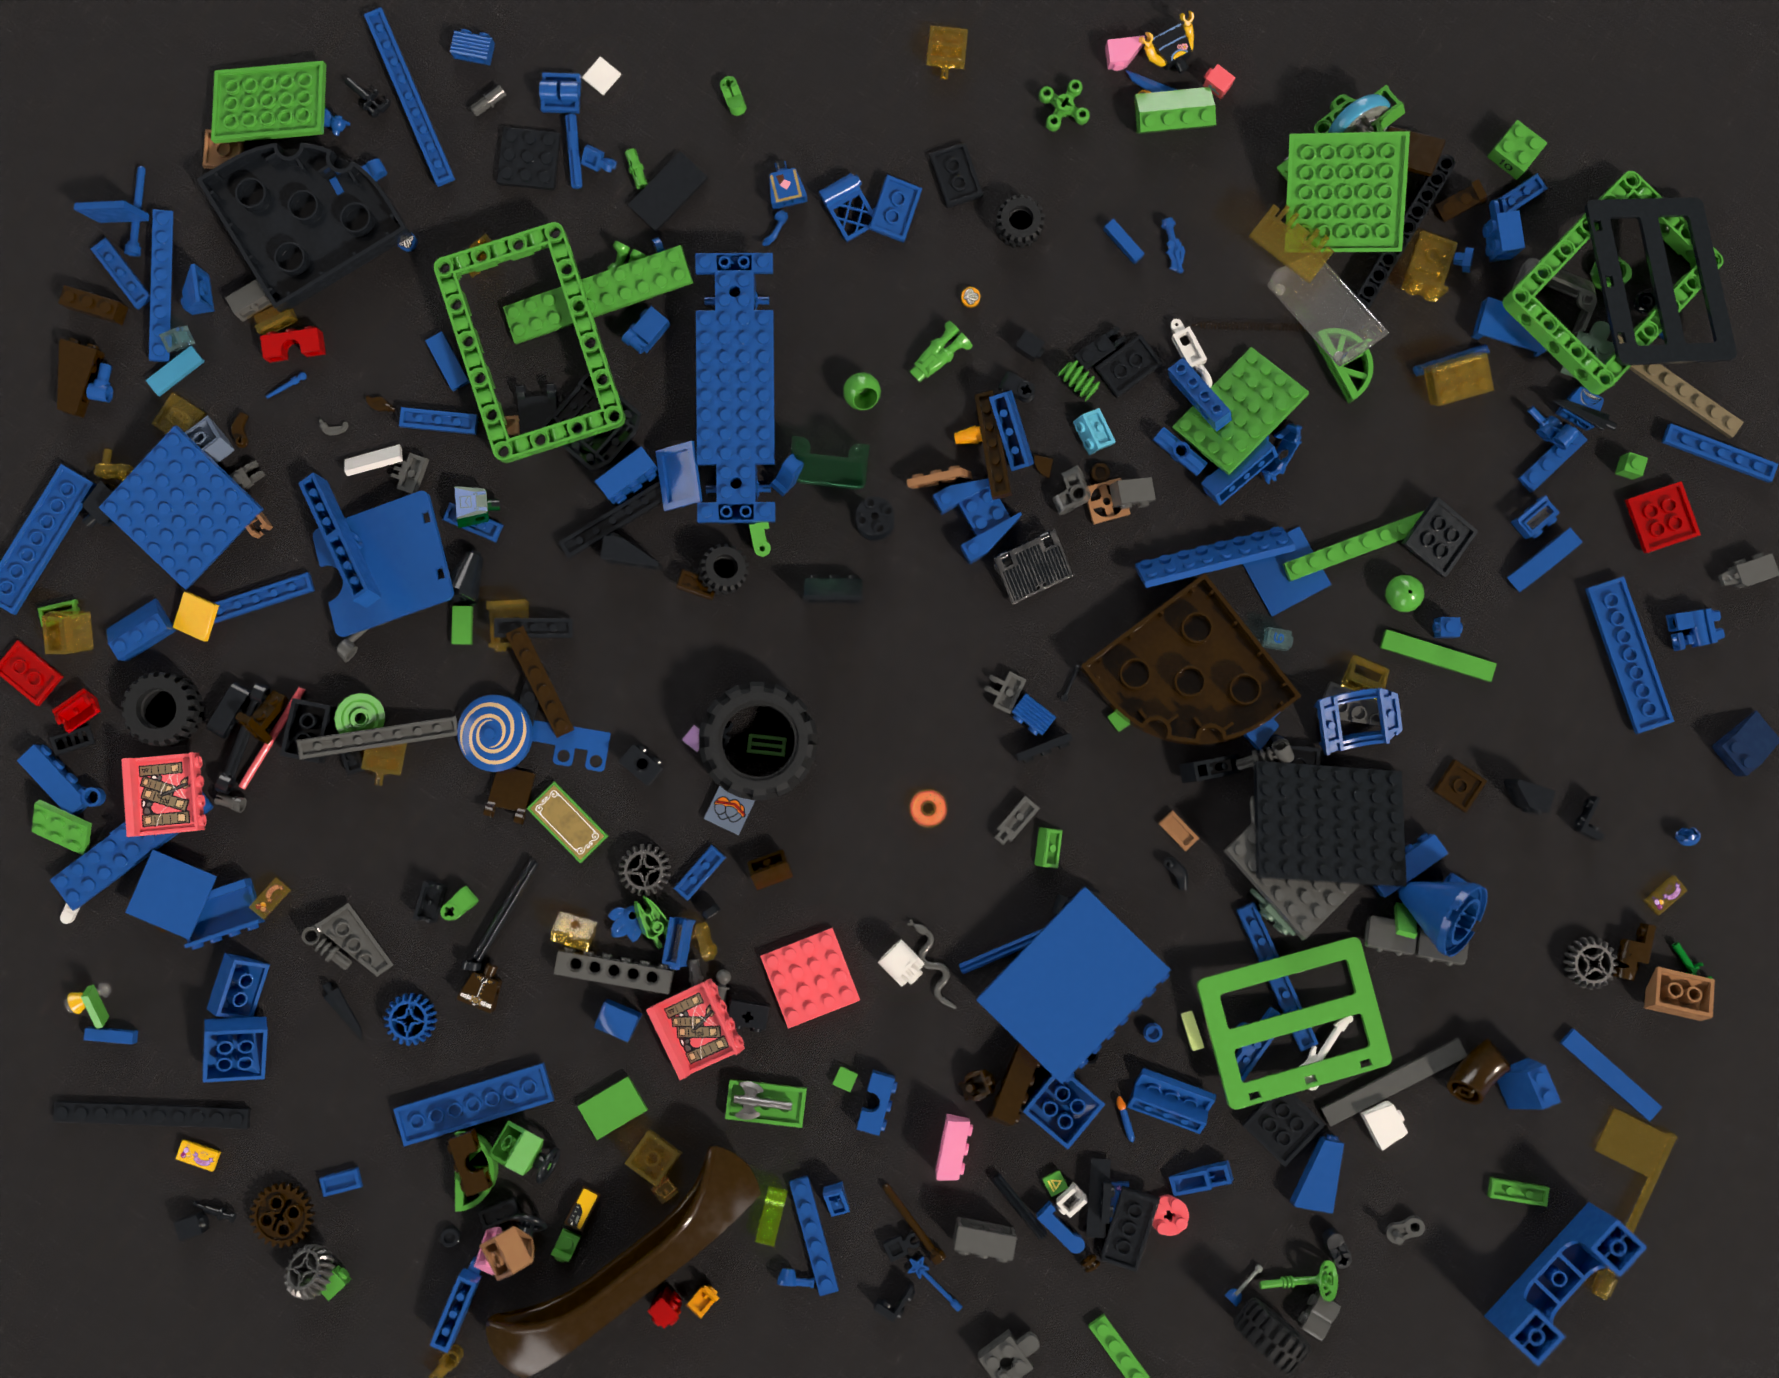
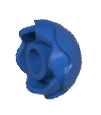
M1681 828L1675 834V839L1683 846L1695 845L1701 838V833L1696 828Z

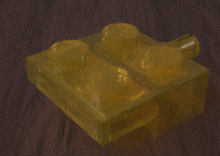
M930 26L927 65L940 67L941 79H944V72L945 80L948 79L949 69L951 68L964 69L968 29Z
M407 743L365 749L361 769L371 770L376 773L374 785H378L380 778L379 786H382L384 775L386 774L401 776Z

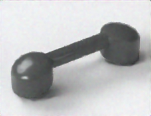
M368 629L352 634L339 643L336 651L344 662H348L356 654L358 647L354 642Z

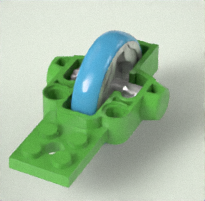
M1387 85L1376 93L1363 96L1357 100L1342 94L1333 100L1330 105L1331 112L1315 124L1314 131L1315 133H1322L1324 131H1327L1326 133L1382 132L1391 123L1405 114L1404 105L1390 91ZM1289 158L1277 167L1278 172L1287 182Z

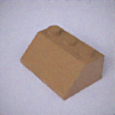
M1656 967L1645 990L1644 1008L1698 1021L1713 1018L1715 979Z

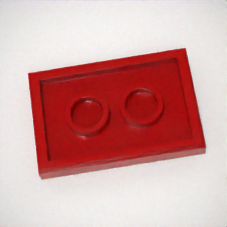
M17 640L0 660V676L36 706H40L64 677L20 640Z

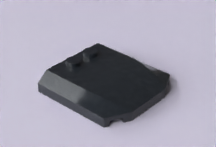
M589 371L577 383L578 386L554 414L551 413L540 428L601 409ZM599 378L598 383L601 385L605 384V382L601 378ZM619 395L626 418L625 423L621 427L563 445L568 452L590 471H595L611 464L637 434L642 414L621 395ZM613 413L610 416L611 421L619 419V413ZM577 424L574 427V433L582 431L583 427L581 424Z

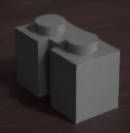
M1152 477L1120 480L1109 485L1113 508L1121 507V510L1132 508V505H1138V508H1143L1156 500Z

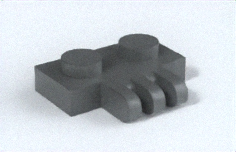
M409 453L407 461L398 462L397 464H400L401 468L393 467V470L399 472L398 475L395 473L390 475V477L399 480L397 489L410 494L418 492L429 459Z

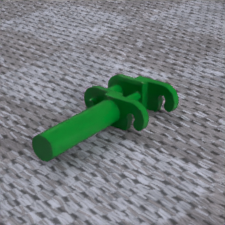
M1680 943L1672 944L1673 949L1689 971L1688 974L1697 975L1696 972L1699 966L1704 964L1699 962L1693 965Z

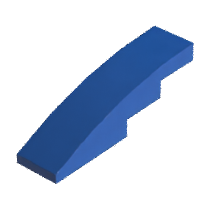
M1569 527L1523 563L1521 567L1507 576L1508 580L1520 593L1582 543V540Z

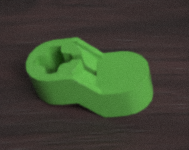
M727 76L720 82L721 90L731 114L734 116L742 115L746 111L745 101L736 79L732 76Z

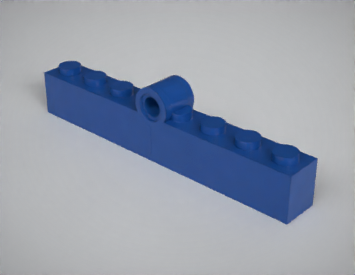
M313 472L298 484L352 601L368 608L382 596L360 551L364 547L363 542L354 532H351L328 481Z

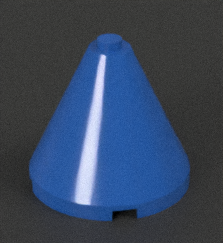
M1409 881L1407 886L1400 887L1397 891L1399 899L1437 950L1449 957L1458 954L1475 932L1471 931L1476 920L1481 922L1488 898L1487 889L1478 883Z

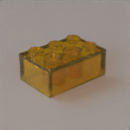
M1476 352L1423 368L1431 405L1442 406L1494 391L1487 353Z

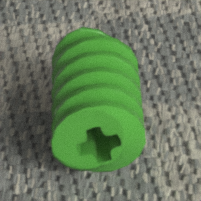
M1078 360L1069 362L1060 371L1058 376L1065 374L1063 381L1070 380L1069 387L1076 385L1074 392L1081 390L1079 396H1086V402L1098 389L1100 381L1093 383L1094 376L1087 378L1089 371L1082 373L1084 366L1082 365L1077 368Z

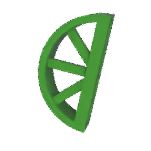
M1343 329L1320 331L1312 338L1349 404L1366 390L1373 375L1371 352L1364 341L1350 331ZM1329 338L1339 339L1336 351ZM1347 342L1357 352L1340 360L1344 344ZM1360 357L1363 363V373L1346 368L1344 365ZM1349 376L1362 379L1358 390Z
M460 1129V1130H458V1131L455 1132V1135L460 1134V1133H463V1132H466V1131H469V1130H467V1129ZM477 1133L481 1148L470 1153L469 1162L482 1150L487 1158L488 1165L472 1166L475 1168L488 1166L493 1185L490 1189L479 1192V1196L475 1199L468 1201V1196L466 1197L465 1192L460 1187V1175L455 1171V1212L468 1210L479 1204L490 1193L497 1180L498 1162L488 1156L493 1147L479 1133Z

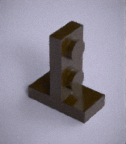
M1479 179L1472 182V185L1436 204L1444 222L1478 204L1482 205L1488 202L1487 194Z
M272 691L251 717L239 712L235 719L257 740L269 744L273 738L265 729L284 708L289 699L278 692Z

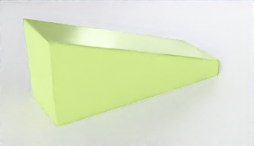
M1193 1011L1181 1013L1190 1049L1195 1051L1205 1048Z

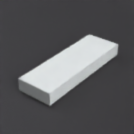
M399 444L345 459L344 471L347 476L401 462L403 461L402 448Z

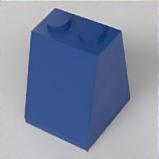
M1531 1058L1511 1064L1512 1069L1497 1080L1509 1109L1543 1110L1561 1102L1546 1065Z

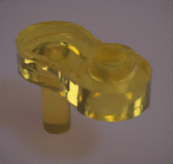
M104 449L102 463L95 465L94 475L104 479L117 478L124 481L134 468L127 464H110L112 450Z
M706 922L697 923L695 930L692 931L691 939L697 938L703 960H713L717 954V947L712 942L709 926Z

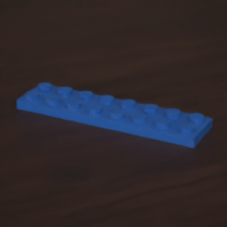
M60 464L0 561L1 608L14 615L18 613L81 511L83 503L97 484L67 466Z
M1274 527L1267 531L1254 532L1243 537L1237 536L1231 540L1218 541L1215 544L1202 545L1191 550H1181L1178 553L1162 555L1151 560L1145 559L1135 563V568L1144 586L1148 588L1295 551V543L1283 527Z
M1624 576L1586 588V594L1635 734L1675 722Z
M540 1063L405 1104L393 1110L403 1145L408 1146L546 1104L555 1099L545 1064Z

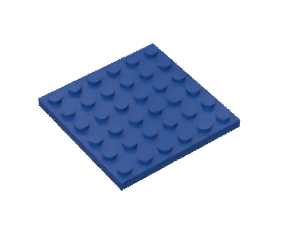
M174 426L98 507L185 590L192 586L264 510L178 426Z

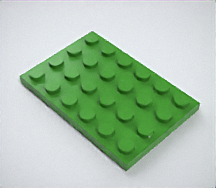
M315 61L215 70L211 140L217 144L323 135L326 88L325 62Z
M1251 347L1211 387L1214 393L1230 409L1232 421L1216 432L1197 409L1192 406L1172 426V429L1227 475H1230L1309 395V391Z

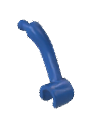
M780 210L776 213L775 219L778 223L772 234L763 240V246L770 245L777 238L782 225L788 219L786 212Z

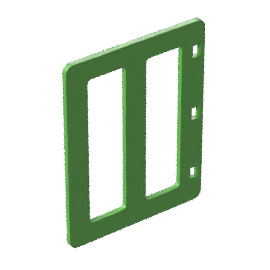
M1356 937L1345 938L1201 978L1197 982V990L1228 1106L1232 1109H1241L1388 1066L1392 1061L1362 944ZM1341 960L1347 962L1354 988L1353 994L1235 1028H1228L1220 999L1221 994ZM1352 1015H1361L1368 1041L1367 1047L1248 1082H1242L1235 1049ZM1369 1059L1371 1065L1361 1067L1360 1061ZM1314 1075L1316 1081L1306 1084L1305 1077ZM1258 1091L1260 1097L1250 1100L1249 1093Z

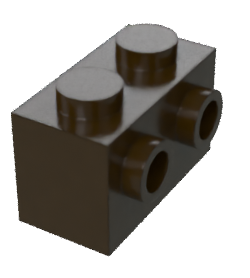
M783 849L747 862L750 876L757 890L793 877L790 863Z

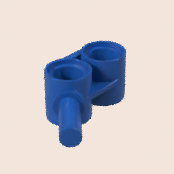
M1534 406L1528 409L1530 415L1539 423V428L1536 430L1539 437L1551 442L1558 448L1566 450L1579 436L1578 431L1569 424L1563 426L1561 421L1554 416L1545 418Z

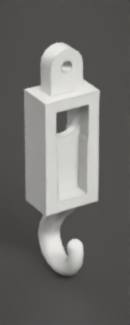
M1174 319L1170 327L1174 333L1171 339L1181 358H1184L1193 369L1195 368L1202 375L1201 378L1211 388L1212 379L1209 372L1203 366L1207 358L1190 326L1185 328L1181 320ZM1187 336L1190 341L1186 346L1182 345L1180 338Z

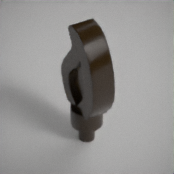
M366 397L369 406L377 411H395V408L388 404L387 400L383 397Z

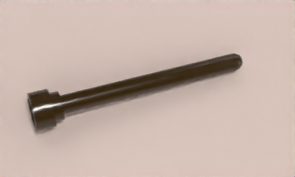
M884 1184V1192L929 1251L930 1261L934 1266L938 1265L946 1258V1254L942 1249L939 1250L938 1247L936 1248L890 1185Z

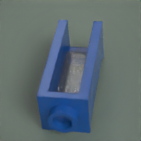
M682 917L669 918L662 964L669 965V969L680 970V967L688 966L689 947L693 925L696 920Z

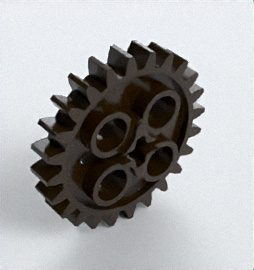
M282 1182L279 1186L277 1183L273 1184L271 1188L268 1186L264 1189L265 1192L262 1191L258 1194L259 1198L253 1200L256 1205L250 1207V1210L255 1213L249 1216V1218L255 1220L250 1226L257 1227L253 1233L260 1232L258 1239L265 1237L264 1244L272 1241V1247L279 1243V1247L282 1248L285 1246V1243L290 1247L293 1242L297 1244L300 1238L303 1239L307 1236L305 1232H309L312 1229L309 1225L314 1223V1220L310 1217L315 1215V1212L310 1211L314 1204H308L311 1197H304L307 1192L306 1190L300 1193V1186L293 1189V1183L288 1184L286 1187L285 1182ZM276 1197L281 1199V1206L276 1203ZM289 1200H291V1204L283 1213L284 1218L278 1222V1220L282 1216L281 1211H283L287 1207ZM293 1207L298 1209L299 1215L293 1213ZM266 1215L272 1218V1223L266 1220ZM278 1222L276 1230H274L273 1227ZM283 1224L288 1226L289 1232L284 1231Z

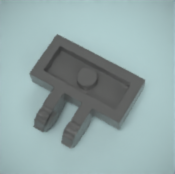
M1010 671L1005 681L990 675L989 679L994 683L1002 685L999 692L990 686H985L984 690L997 696L993 707L1010 714L1024 687L1026 679Z

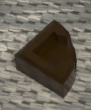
M1034 455L1036 469L1043 477L1049 478L1053 459Z

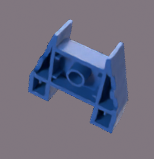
M989 478L950 485L934 494L932 498L941 515L959 506L975 538L962 544L960 549L969 564L986 556L1022 516L1020 512L1010 518L1001 500L992 499Z

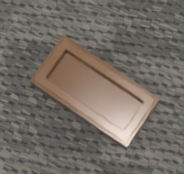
M1173 810L1158 823L1184 851H1187L1199 839Z

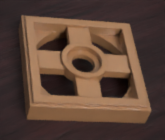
M1121 478L1088 486L1091 495L1098 488L1101 495L1099 500L1091 502L1090 497V500L1087 502L1093 525L1131 514L1129 509H1125L1114 515L1112 508V498L1108 493L1107 486L1120 481ZM1104 498L1110 499L1109 505L1103 503ZM1100 507L1105 509L1107 517L1098 515L1093 509Z

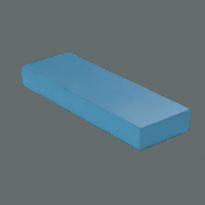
M189 346L150 376L146 382L158 396H161L205 361L193 346Z

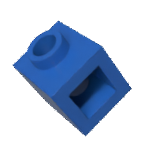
M1439 617L1434 619L1432 626L1434 638L1460 637L1463 631L1460 617Z

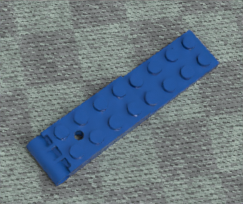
M202 791V795L205 797L203 810L204 814H206L214 806ZM125 821L110 832L111 835L51 878L50 881L71 910L74 911L147 858L152 850L159 849L179 833L127 837Z

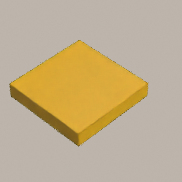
M184 592L173 628L199 640L208 641L219 605L190 592Z

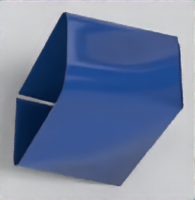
M606 999L603 1002L594 1028L628 1042L642 1014L615 1001Z

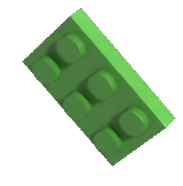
M40 799L34 804L33 833L81 855L89 851L92 823Z

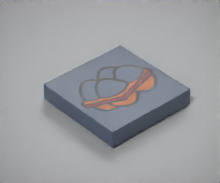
M719 786L704 819L739 835L755 800L737 797Z

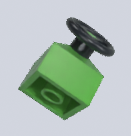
M508 1120L488 1156L522 1176L532 1167L538 1169L536 1182L542 1184L554 1170L560 1157V1149L556 1147L548 1155L541 1153L543 1139Z

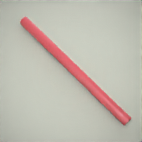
M298 687L292 698L301 699L306 690ZM292 698L269 734L273 738L269 744H263L238 785L242 789H246L286 724Z

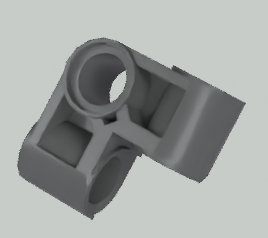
M1078 465L1061 473L1067 489L1052 498L1059 515L1069 513L1090 500V490L1086 484L1084 474ZM1083 490L1084 495L1078 499L1077 492Z

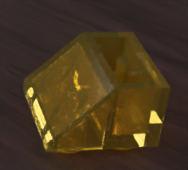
M50 611L41 616L45 654H70L94 649L90 612Z

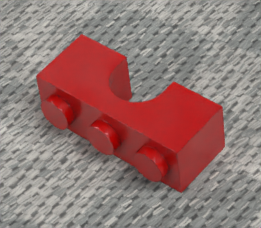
M306 326L303 330L287 329L283 333L272 331L260 336L263 359L269 363L288 360V349L293 344H299L301 353L306 357L326 354L323 332L315 326Z

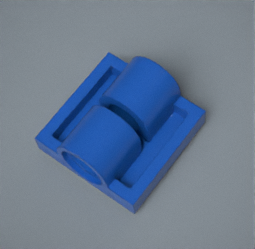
M542 73V80L539 83L541 111L544 113L580 114L581 75L572 73Z

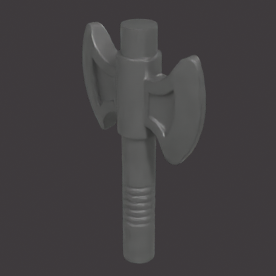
M740 1082L739 1085L744 1089L745 1095H734L733 1103L743 1105V1108L735 1113V1117L743 1120H750L760 1116V1113L754 1109V1107L758 1106L792 1110L791 1102L756 1097L758 1093L764 1090L754 1082Z

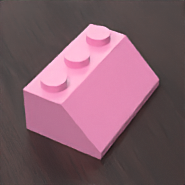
M946 1114L935 1169L936 1180H959L960 1174H964L965 1163H962L963 1156L968 1154L969 1144L966 1141L967 1136H971L973 1129L969 1118Z

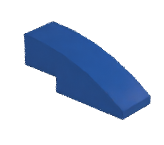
M1227 1160L1169 1176L1173 1195L1180 1196L1232 1184L1233 1175Z

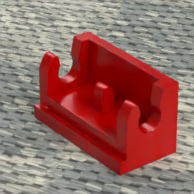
M85 688L52 710L57 724L63 723L64 729L68 733L101 712L97 697Z

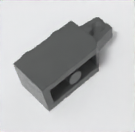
M1762 552L1752 555V560L1746 561V559H1741L1733 562L1734 566L1727 568L1728 571L1718 575L1721 586L1733 584L1737 588H1742L1779 576V570L1773 554L1764 555Z

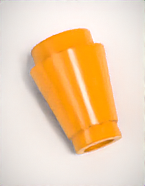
M974 425L954 433L956 444H979L982 441L980 426L976 427Z

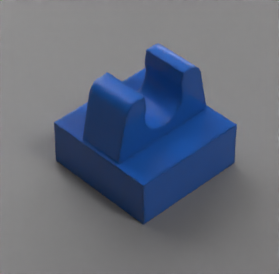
M1466 247L1465 253H1455L1453 264L1462 266V272L1470 273L1474 248Z

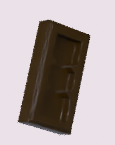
M682 569L676 588L712 601L715 591H707L708 587H703V580H699L698 574Z

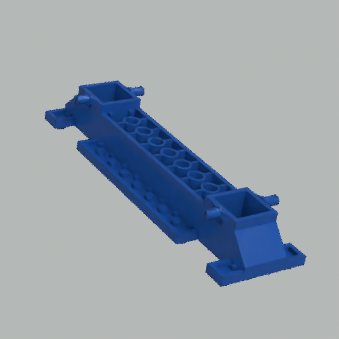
M696 253V275L715 274V297H704L705 305H715V310L696 311L697 465H716L717 485H706V493H717V502L697 503V522H776L775 502H758L760 492L771 493V486L760 485L757 465H775L774 311L757 310L758 304L769 305V296L758 297L755 274H773V253ZM733 290L740 291V294L737 297H732L730 295L731 291ZM740 480L742 485L740 488L734 489L731 487L732 482Z

